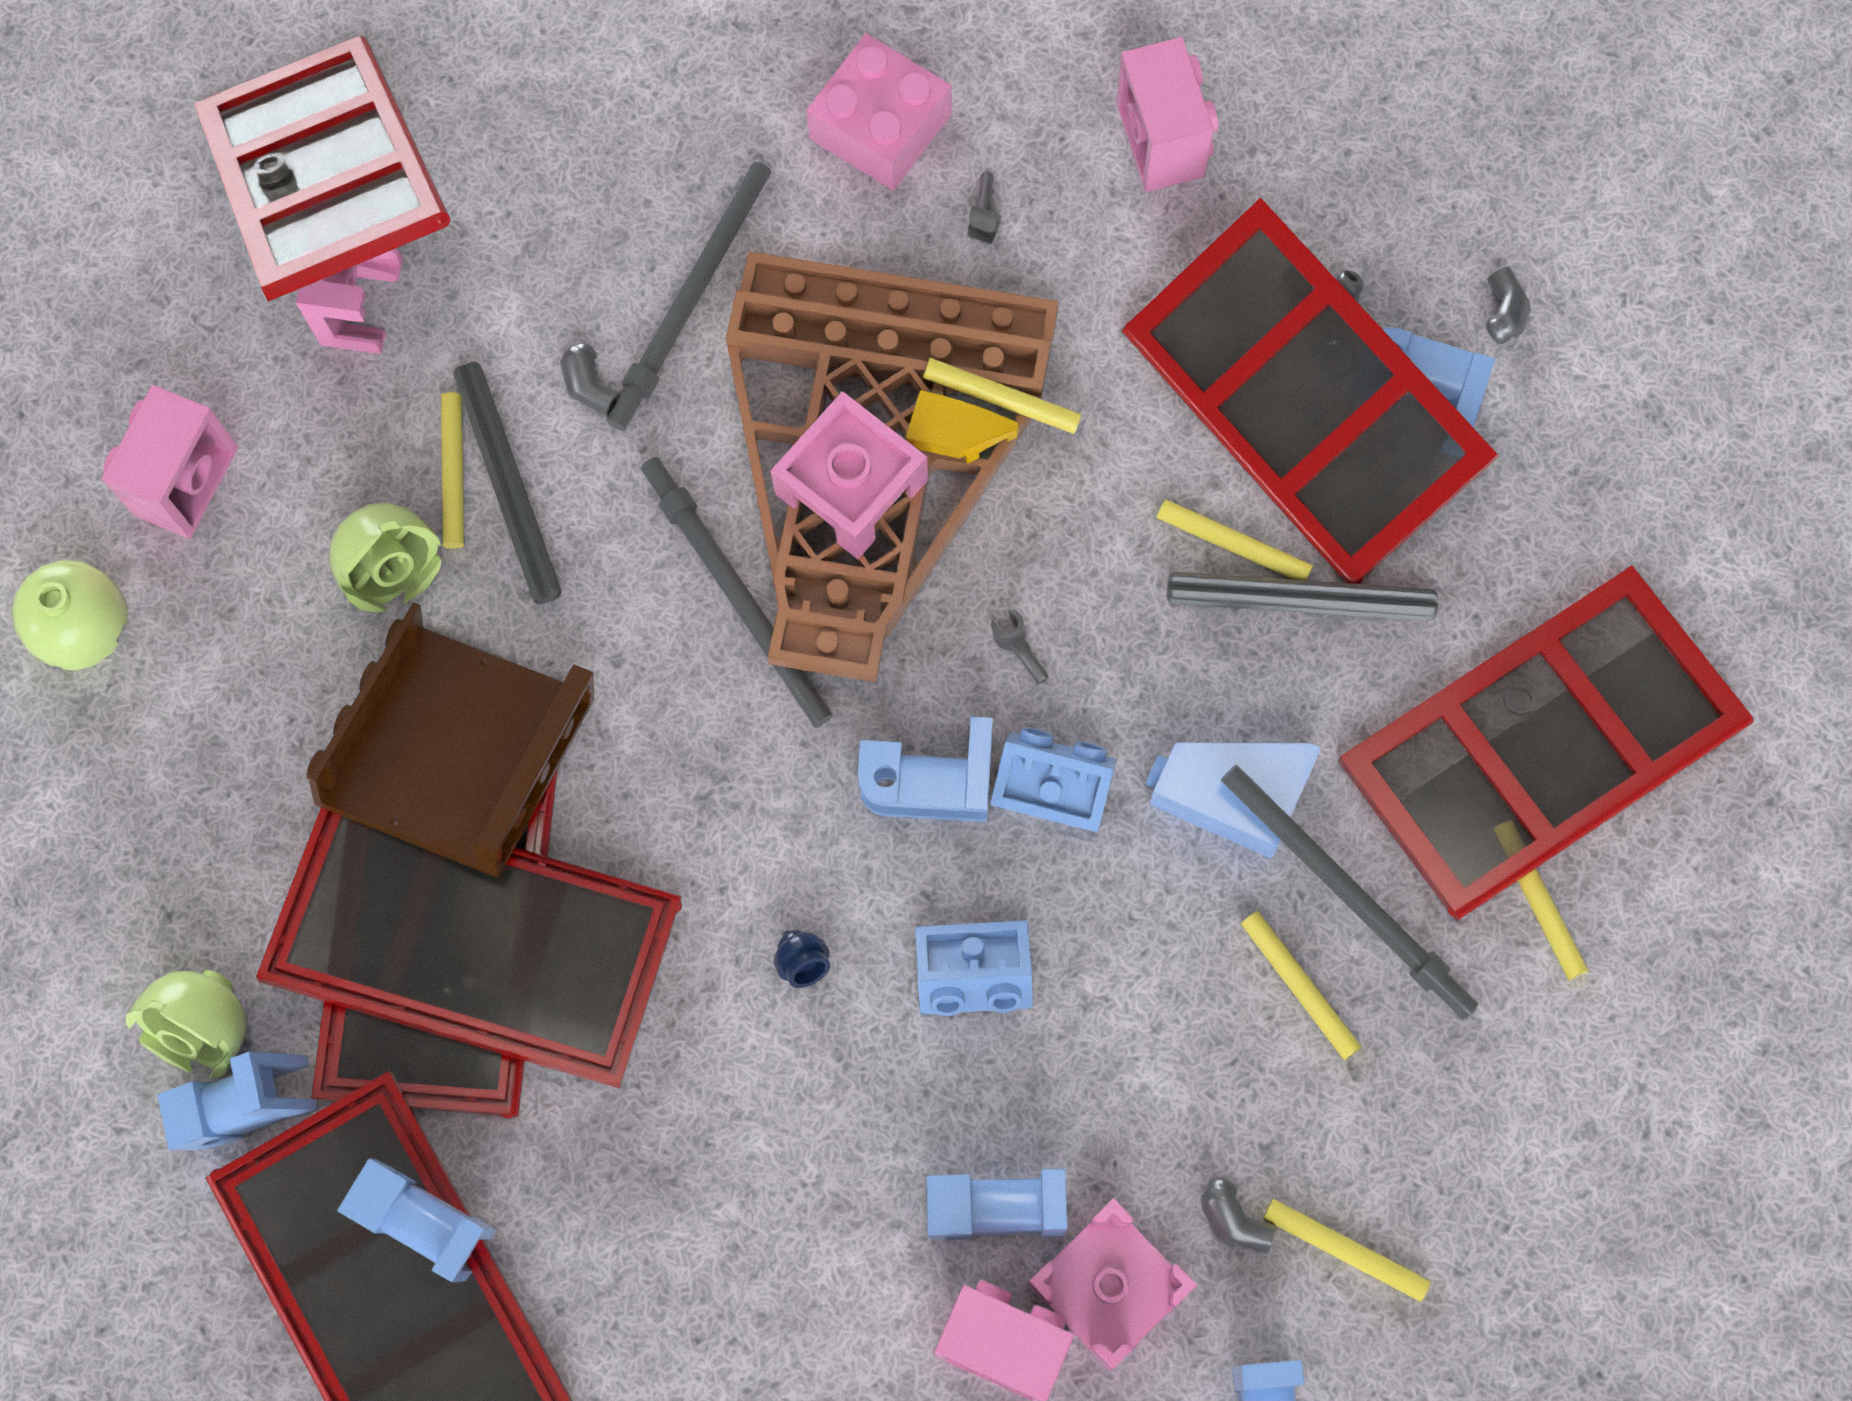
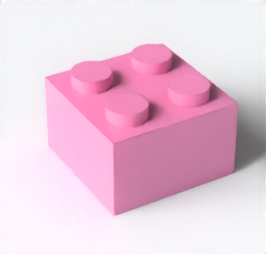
M865 33L807 108L809 138L894 191L952 115V86Z
M1183 37L1121 52L1116 105L1145 192L1205 177L1208 157L1214 155L1212 134L1218 131L1216 109L1211 100L1204 101L1199 87L1203 85L1200 62L1195 54L1188 55Z
M151 385L146 397L139 400L133 407L129 418V428L120 445L115 446L107 455L103 468L104 474L101 480L133 516L191 539L239 447L211 408Z
M979 1280L976 1289L963 1284L934 1351L935 1357L1031 1401H1047L1075 1335L1064 1330L1067 1319L1038 1305L1033 1306L1030 1314L1009 1305L1011 1293L988 1282Z

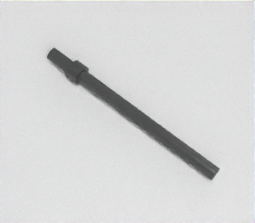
M753 162L639 363H633L622 380V385L625 388L606 419L607 423L612 427L625 431L642 399H649L660 380L657 375L659 369L771 174V170L763 163Z
M658 457L649 459L641 466V471L660 497L659 507L671 524H678L768 658L773 626L696 514L697 504L686 488H679ZM773 665L815 728H818L833 717L802 670Z
M1237 764L1221 778V781L1412 969L1409 975L1426 992L1433 990L1461 1019L1467 1018L1477 1008L1478 1003L1448 974L1450 967L1434 951L1427 953Z

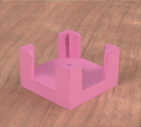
M319 205L308 253L385 221L384 217L380 213ZM393 249L298 290L296 305L320 346L382 354L386 337L384 329L347 324V320L364 322L366 314L363 308L366 295L362 287L355 286L357 277L396 282L399 279L403 263L399 250Z
M842 391L771 469V476L775 494L794 509H796L798 500H800L833 526L838 544L855 558L859 559L875 540L874 524L906 488L907 496L913 498L928 481V465L926 455Z
M1114 1198L1092 1219L1087 1227L1052 1261H1049L1030 1279L1028 1286L1052 1312L1067 1319L1065 1324L1067 1328L1075 1334L1109 1372L1197 1286L1179 1265L1175 1264L1172 1266L1132 1224L1134 1221L1132 1216Z

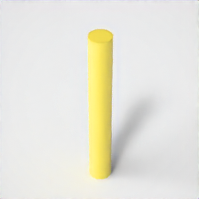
M932 358L929 359L923 378L1072 434L1075 433L1081 418L1080 413Z
M447 392L441 395L443 547L451 549L464 547L463 424L461 394Z
M1167 499L1164 500L1158 512L1157 519L1292 580H1307L1312 570V564Z
M1512 820L1499 824L1492 829L1506 860L1525 848ZM1537 869L1533 870L1518 880V883L1569 981L1589 972L1541 876Z
M1256 911L1241 923V926L1342 1059L1345 1061L1360 1050L1362 1046L1260 912Z
M1275 1199L1271 1200L1263 1217L1265 1221L1274 1224L1419 1302L1425 1297L1431 1284L1430 1280Z

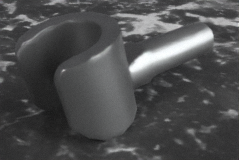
M983 172L981 174L978 200L971 208L969 214L968 235L974 239L992 244L1000 226L1001 215L988 211L994 175L990 172Z
M1009 609L1010 620L1017 628L1013 632L1004 633L997 628L996 623L992 620L993 638L1000 648L1013 650L1015 655L1019 656L1039 685L1048 679L1049 676L1025 641V627L1021 614L1016 610Z

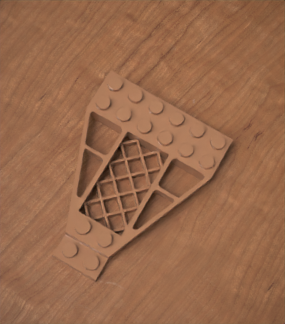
M748 251L741 287L735 293L726 342L778 603L768 653L770 665L877 683L886 637L888 638L1032 419L1017 414L1013 420L1019 426L1017 438L1009 442L1006 439L1000 441L988 459L978 458L967 464L963 457L958 459L919 450L927 456L928 481L913 498L907 496L906 488L901 494L904 499L891 506L874 524L875 531L880 529L894 549L872 564L867 561L864 555L859 559L854 557L860 567L829 562L846 551L838 542L818 555L814 553L802 535L825 520L816 513H813L802 521L805 504L798 500L796 509L788 505L782 537L778 539L775 536L757 440L762 439L794 445L825 411L827 396L834 401L839 395L834 386L851 375L860 376L870 389V391L855 401L864 408L879 401L891 417V420L885 424L895 432L900 429L906 437L909 428L908 423L911 421L916 404L900 414L887 394L902 384L913 385L918 393L920 390L930 392L928 388H933L932 393L946 397L953 392L962 393L923 378L930 358L1042 399L1059 301ZM750 358L816 370L805 426L794 428L752 421L741 366L744 359ZM875 379L884 380V382L878 384ZM938 469L977 475L919 563L916 562L914 556L930 475ZM909 510L903 542L901 543L888 523ZM797 544L807 558L794 556ZM899 560L897 573L883 571Z

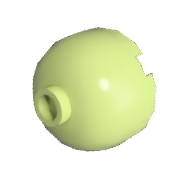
M387 502L368 504L352 512L337 527L331 538L329 565L339 589L350 603L359 610L378 613L387 611L383 604L390 602L404 591H406L404 604H406L430 586L440 570L442 559L437 554L438 545L441 546L431 527L408 507Z
M64 559L45 564L28 575L15 593L11 611L15 633L32 656L50 666L72 671L96 665L110 655L118 645L117 639L122 633L123 624L126 626L128 619L125 597L107 574L83 561Z
M205 970L203 973L196 971H174L151 982L128 1011L126 1024L130 1029L137 1022L138 1026L144 1031L138 1041L162 1060L193 1073L190 1063L191 1059L214 1068L209 1078H219L226 1075L230 1069V1058L238 1056L246 1035L247 1017L239 998L232 992L233 985L221 974L211 970Z

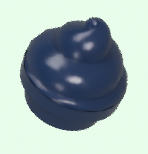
M786 930L778 943L773 964L781 979L789 981L792 987L804 988L817 983L828 973L830 969V962L828 960L830 951L825 941L811 932Z

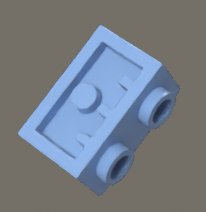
M1021 728L1020 734L1010 732L1005 741L990 805L1098 833L1117 759L1106 756L1107 749L1097 744L1076 741L1074 747L1054 743L1052 742L1054 736L1042 730Z
M1028 920L915 927L921 1014L952 1016L962 1012L980 1011L1007 1013L1016 1009H1029L1033 1006Z

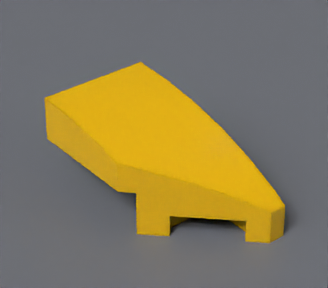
M920 390L906 434V441L918 450L958 459L963 457L966 463L969 464L980 458V452L1004 439L1009 442L1017 438L1019 426L1017 422L984 408Z

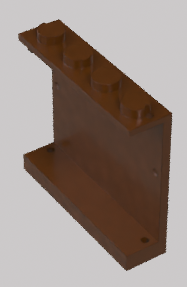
M413 602L403 620L396 619L391 625L386 636V648L378 662L371 661L365 668L360 680V692L351 706L345 705L340 710L333 728L334 736L325 750L319 749L309 763L307 779H309L314 805L499 878L594 701V672L573 664L564 682H561L425 629L421 605Z

